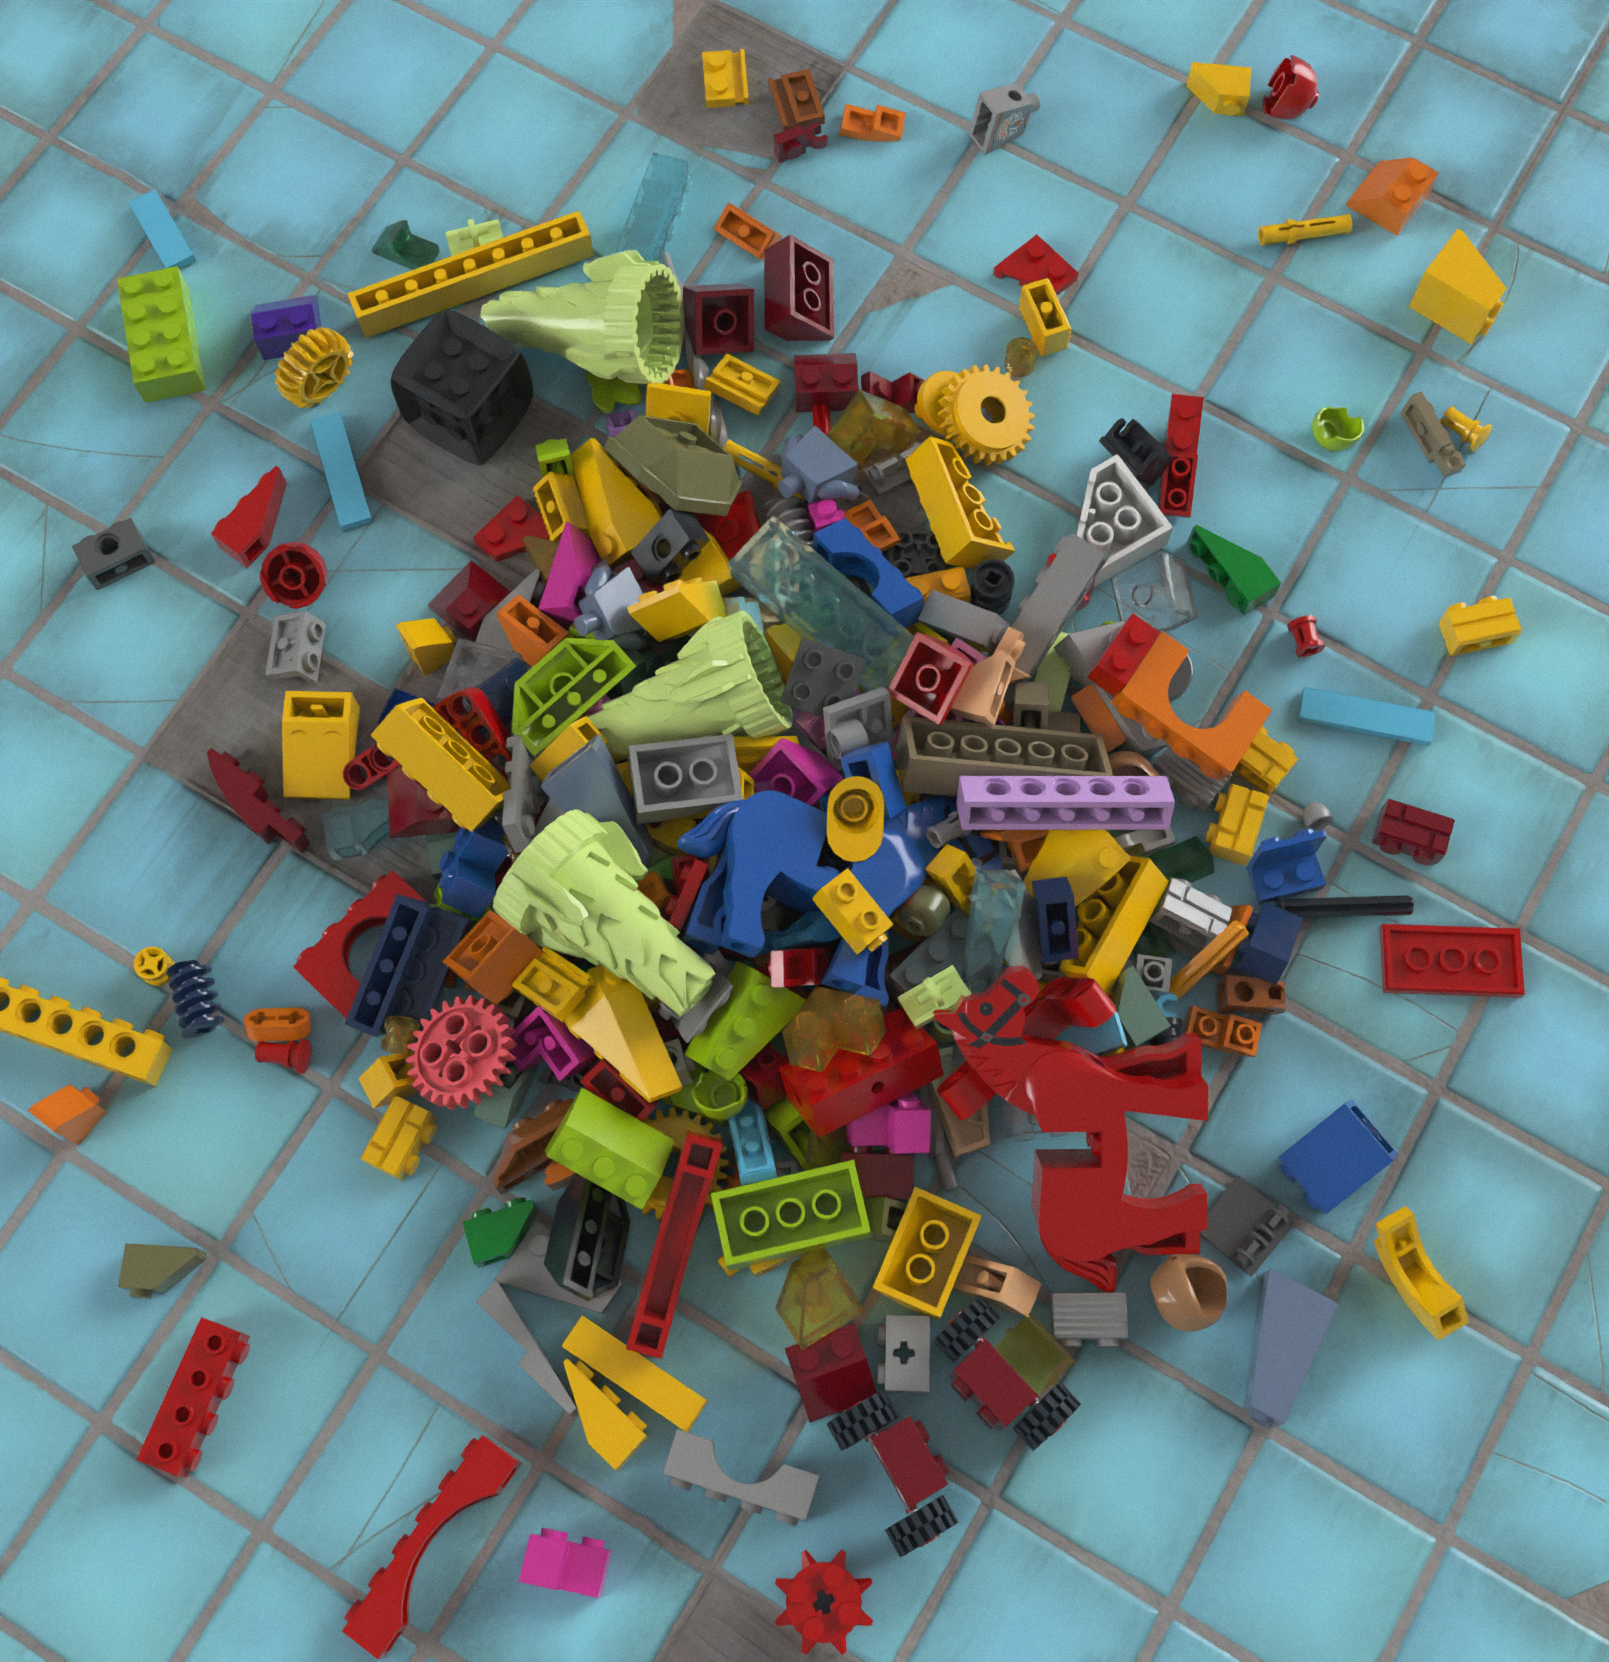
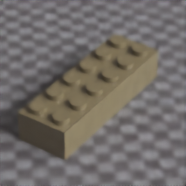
M903 716L895 747L902 791L916 794L927 793L955 797L958 792L959 776H1113L1103 737L1097 734L1003 725L992 726L983 723L944 720L942 725H938L928 718Z

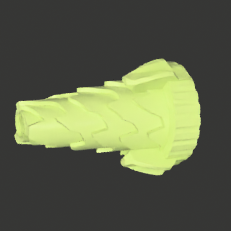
M636 250L618 252L595 259L592 262L584 263L583 272L592 280L591 282L569 283L561 287H536V292L507 291L499 295L498 300H490L487 304L482 305L480 317L485 321L486 327L510 343H516L515 347L540 349L545 352L560 354L586 371L604 379H613L618 376L625 383H663L673 374L680 358L685 320L683 298L681 297V290L677 284V279L669 267L659 264L658 261H645Z
M743 610L724 618L717 616L711 619L679 651L677 656L680 660L659 668L655 671L656 676L635 685L632 692L602 704L601 711L587 716L609 741L606 747L615 764L627 759L628 747L631 745L733 734V737L751 736V738L757 739L762 736H776L789 731L793 722L791 706L780 703L785 683L776 659L760 628L751 616Z
M578 809L570 810L564 815L559 816L554 822L545 827L522 851L496 891V896L493 900L495 912L521 934L527 935L535 944L543 948L546 946L552 951L580 959L585 958L597 966L602 965L618 977L627 979L650 999L659 998L680 1017L704 999L710 991L711 979L716 974L702 957L676 937L680 932L662 918L657 906L637 889L639 885L635 880H643L648 873V869L642 864L638 852L622 828L614 821L598 822L589 813H583Z

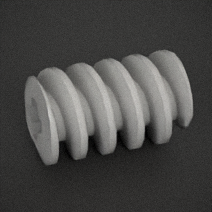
M800 497L774 498L763 506V511L767 514V522L771 525L772 535L800 542L799 566H802L812 559V540L814 539V531L808 530L811 527V522L808 519H804L807 512L804 508H800L803 501Z

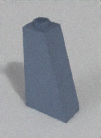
M597 734L551 770L540 787L564 813L578 809L583 813H589L598 822H616L638 852L642 864L647 867L652 860L650 855L655 844L645 824H636L633 799L603 739Z
M1272 1268L1265 1272L1261 1279L1243 1406L1244 1409L1252 1413L1250 1418L1253 1421L1267 1428H1271L1272 1424L1275 1426L1285 1424L1338 1306V1303Z

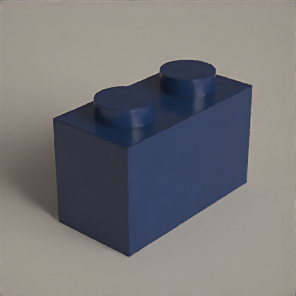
M1067 876L1032 881L1038 944L1043 963L1079 958L1074 894Z
M1264 902L1259 913L1252 912L1246 926L1249 935L1239 944L1236 953L1242 955L1237 968L1277 985L1289 963L1303 918Z

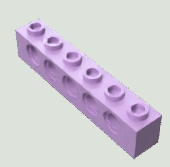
M959 776L956 800L961 830H1169L1175 805L1167 776Z

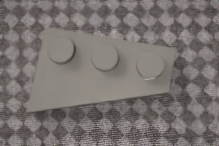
M520 735L507 737L506 747L512 754V761L506 762L505 773L508 776L510 790L504 791L502 821L503 829L515 853L523 851L530 844L531 837L535 834V821L537 814L540 813L542 794L545 793L540 787L542 783L539 777L529 766L532 761Z
M538 1221L535 1222L493 1280H497L503 1285H509L604 1314L624 1285L619 1280L617 1287L589 1301L559 1287L544 1266L551 1231Z

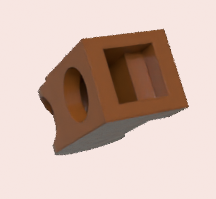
M1226 975L1217 982V1013L1230 1014L1240 1012L1254 1014L1256 1012L1274 1015L1286 1011L1285 983L1282 981H1278L1277 985L1261 978Z

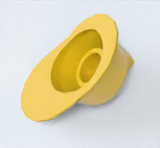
M860 776L848 777L837 783L830 792L827 804L828 844L833 852L843 860L852 862L866 860L876 853L882 842L884 830L883 793L878 785L869 778Z

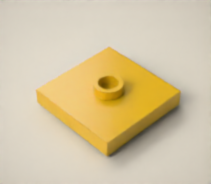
M655 382L653 384L648 383L645 416L695 423L709 435L711 391Z

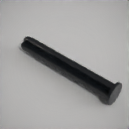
M1277 895L1275 898L1276 907L1301 918L1411 915L1414 912V900L1408 895L1283 899L1282 895Z

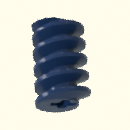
M195 960L177 962L166 970V975L171 978L169 980V987L174 991L172 993V1000L177 1003L175 1012L178 1016H181L178 1020V1025L184 1029L181 1033L183 1038L205 1035L225 1021L223 1016H213L214 1013L221 1010V1004H210V1001L218 997L217 991H207V988L215 984V979L203 977L212 971V967L200 965Z

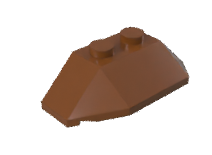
M568 1098L565 1101L557 1099L545 1106L543 1109L544 1113L536 1118L526 1117L513 1125V1131L506 1136L493 1179V1185L501 1195L543 1171L553 1161L546 1156L545 1149L574 1099Z

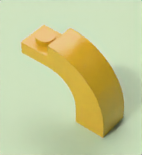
M1404 1206L1375 1223L1378 1238L1373 1240L1382 1265L1407 1306L1423 1326L1439 1341L1469 1323L1463 1298L1441 1277L1428 1258L1420 1239L1414 1213Z

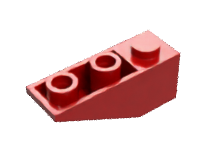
M275 466L269 473H265L259 479L254 489L248 495L240 498L236 507L226 518L220 519L211 532L219 548L246 568L270 544L287 482L278 466Z

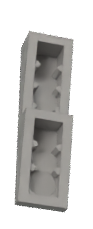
M496 1280L476 1302L527 1351L517 1364L566 1412L574 1417L578 1413L576 1402L503 1285Z

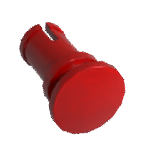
M308 1039L301 1040L299 1044L296 1041H289L287 1044L259 1041L255 1048V1060L258 1063L282 1064L286 1069L295 1068L299 1074L306 1073L311 1064L312 1044Z

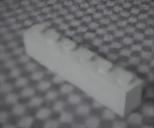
M1071 533L1068 538L1064 536L1059 541L1054 550V554L1057 555L1050 567L1045 565L1035 581L1038 583L1032 595L1029 593L1025 595L1017 609L1020 611L1019 616L1014 623L1009 622V627L1026 634L1022 640L1026 643L1020 657L1015 661L1014 667L1032 677L1110 557L1074 533ZM988 653V654H987V657H990V656H992L993 654ZM1031 678L1019 682H1029ZM1015 683L1008 684L1004 696V705L1010 710L1014 705Z

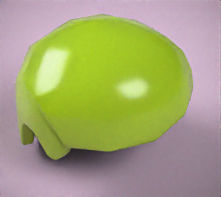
M1328 406L1320 409L1315 414L1311 430L1313 436L1322 447L1332 452H1340L1352 447L1361 438L1364 432V425L1361 417L1352 418L1348 415L1347 407L1333 408Z
M711 1070L701 1073L698 1083L695 1087L691 1088V1093L698 1110L710 1119L721 1121L734 1117L742 1110L749 1091L746 1081L741 1074L737 1073L729 1081Z

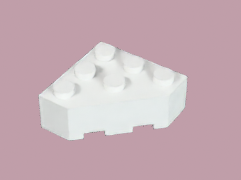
M1118 454L1091 469L1076 534L1110 556L1095 579L1094 587L1166 546L1173 529L1172 525Z

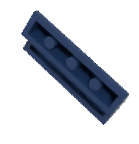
M396 894L345 1024L374 1037L385 1034L408 1045L417 1043L418 1038L412 1033L413 1031H423L424 1026L420 1022L421 1019L431 1020L430 1010L432 1008L435 1009L451 970L442 961L464 938L471 919L439 905Z

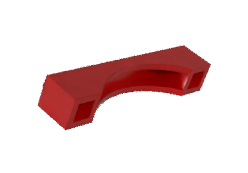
M690 1130L686 1132L627 1338V1350L662 1359L691 1248L723 1145L722 1139Z
M482 1435L479 1440L473 1438L461 1454L464 1461L456 1472L451 1469L442 1479L438 1486L441 1493L434 1503L427 1502L415 1518V1521L419 1524L410 1536L404 1534L391 1552L395 1557L386 1569L383 1566L379 1568L368 1584L371 1591L363 1602L358 1599L345 1615L344 1619L348 1623L342 1632L376 1659L387 1656L409 1624V1598L412 1581L419 1562L433 1538L446 1523L464 1509L484 1499L500 1495L521 1466V1461L489 1437Z

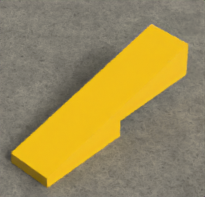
M946 844L925 870L945 893L956 909L960 907L991 937L982 919L974 912L973 904L968 897L969 894L985 883L967 853ZM1006 960L1002 963L1004 966L1007 964Z
M583 1315L561 1346L687 1433L708 1403L706 1399L639 1353L627 1350L624 1343Z

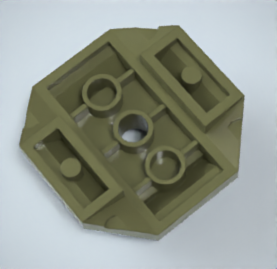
M639 415L615 437H608L605 449L638 481L651 491L659 494L668 505L678 511L727 516L743 483V480L737 475L733 457L695 423Z

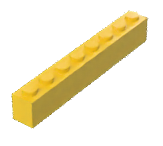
M576 211L347 294L365 338L590 258L594 256L591 236L580 211Z

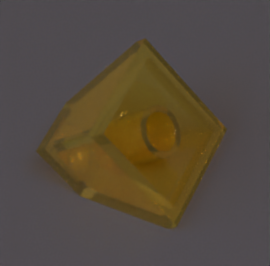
M826 1248L804 1253L799 1259L791 1263L775 1307L778 1315L801 1350L806 1349L865 1312Z

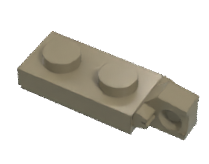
M1422 391L1413 394L1400 414L1429 463L1435 462L1445 478L1460 473L1466 465L1461 453L1455 450L1448 431L1441 425L1434 413L1433 406L1426 400Z

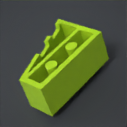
M739 961L736 962L727 978L733 986L727 1002L722 1007L716 1008L708 1018L705 1029L698 1036L693 1037L684 1053L697 1063L729 1081L809 1003V1001L785 987H771V979Z

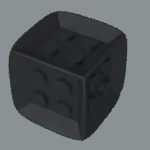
M447 309L437 314L408 347L395 366L390 381L397 407L404 420L414 430L451 454L476 465L484 464L498 451L526 414L533 398L532 379L523 354L512 343L489 328L461 313Z

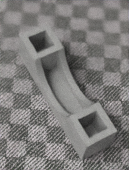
M678 1429L663 1474L671 1477L670 1485L690 1491L692 1484L706 1488L704 1494L706 1497L726 1502L727 1496L742 1500L740 1508L761 1514L764 1507L777 1512L776 1520L797 1526L799 1519L807 1520L819 1480V1475L783 1464L772 1477L763 1482L755 1484L737 1482L729 1478L720 1468L712 1440Z

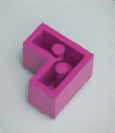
M539 1006L515 1029V1033L510 1036L511 1039L517 1042V1046L509 1049L508 1052L516 1057V1060H513L520 1072L546 1061L557 1079L562 1081L586 1070L599 1058L594 1054V1048L582 1038L578 1040L569 1031L564 1021L562 1023Z
M912 1092L846 1124L845 1138L851 1146L887 1145L894 1154L930 1153V1109L916 1095H912Z
M542 1528L540 1534H530L519 1582L553 1590H565L596 1598L602 1597L612 1550L603 1549L605 1541L583 1536L582 1543L567 1540V1532L550 1528Z

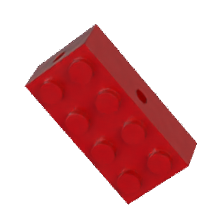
M903 1007L889 1012L885 1016L858 1027L856 1030L779 1067L787 1099L819 1138L944 1076L938 1043L923 1027L916 1030Z

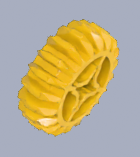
M321 326L315 331L313 329L308 330L305 336L299 335V340L291 343L290 349L283 352L284 358L277 363L280 368L275 371L277 377L275 384L282 393L281 395L299 408L306 407L309 409L314 403L321 404L322 400L335 392L340 384H344V377L350 373L348 368L353 364L351 360L353 352L350 350L351 346L347 343V340L329 327L324 329Z

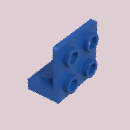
M1305 829L1295 833L1293 838L1281 840L1280 837H1272L1260 843L1261 846L1258 847L1246 867L1258 904L1275 901L1277 895L1287 898L1320 890L1326 886L1315 854L1327 838L1325 830L1314 832L1313 829Z

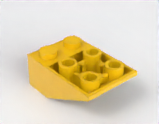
M285 691L282 717L284 798L351 800L352 788L343 779V769L348 762L355 758L360 706L352 692Z

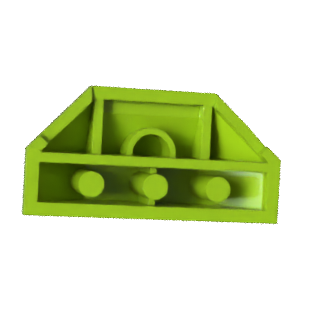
M565 638L515 682L512 732L515 735H520L525 747L535 757L632 671L636 665L613 640Z

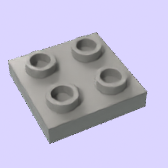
M884 687L823 708L827 758L836 771L843 769L840 758L856 748L888 741L890 752L894 751L890 692Z

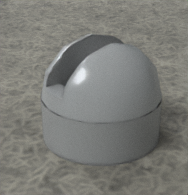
M1320 802L1308 804L1303 813V820L1307 829H1313V831L1325 828L1333 821L1329 809Z

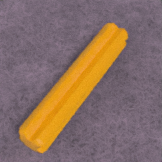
M1237 920L1229 924L1170 979L1169 993L1176 995L1177 1000L1184 996L1248 936L1249 933L1246 927Z

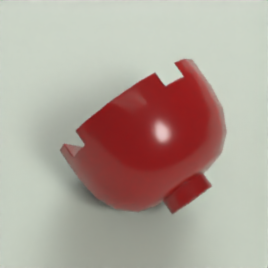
M1290 55L1291 60L1284 58L1275 69L1267 85L1272 87L1270 97L1268 98L1266 95L1263 97V112L1274 118L1282 120L1296 119L1304 114L1308 108L1312 109L1319 97V92L1317 91L1318 79L1315 71L1310 64L1294 55Z
M292 541L278 545L266 555L260 571V582L264 592L272 601L277 604L281 602L284 605H289V608L298 609L309 606L320 597L327 583L328 570L324 558L315 548L306 543Z

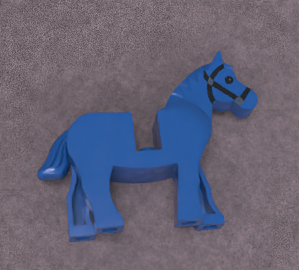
M761 791L753 794L746 800L731 801L715 808L702 822L681 835L677 841L679 849L701 859H707L717 854L716 864L710 877L701 885L696 893L680 940L688 947L713 955L721 946L754 958L762 950L765 941L761 924V905L765 893L802 913L821 911L812 898L823 886L847 868L887 917L890 918V915L921 887L928 874L925 868L945 846L943 845L940 848L933 847L928 841L926 833H928L927 829L946 820L950 813L957 810V796H941L927 799L907 806V808L891 819L884 820L883 838L876 853L863 861L852 862L842 859L839 871L829 866H816L827 832L826 812L778 791ZM972 830L964 838L957 837L946 843L967 853L985 884L1001 874V858L991 845L989 839L981 837L979 833L981 830ZM725 916L724 928H723V933H722V932H721V920H722V917ZM842 937L821 983L844 991V1004L873 1015H878L887 1007L889 1000L884 980V971L888 960V939L873 952L867 947L857 955Z

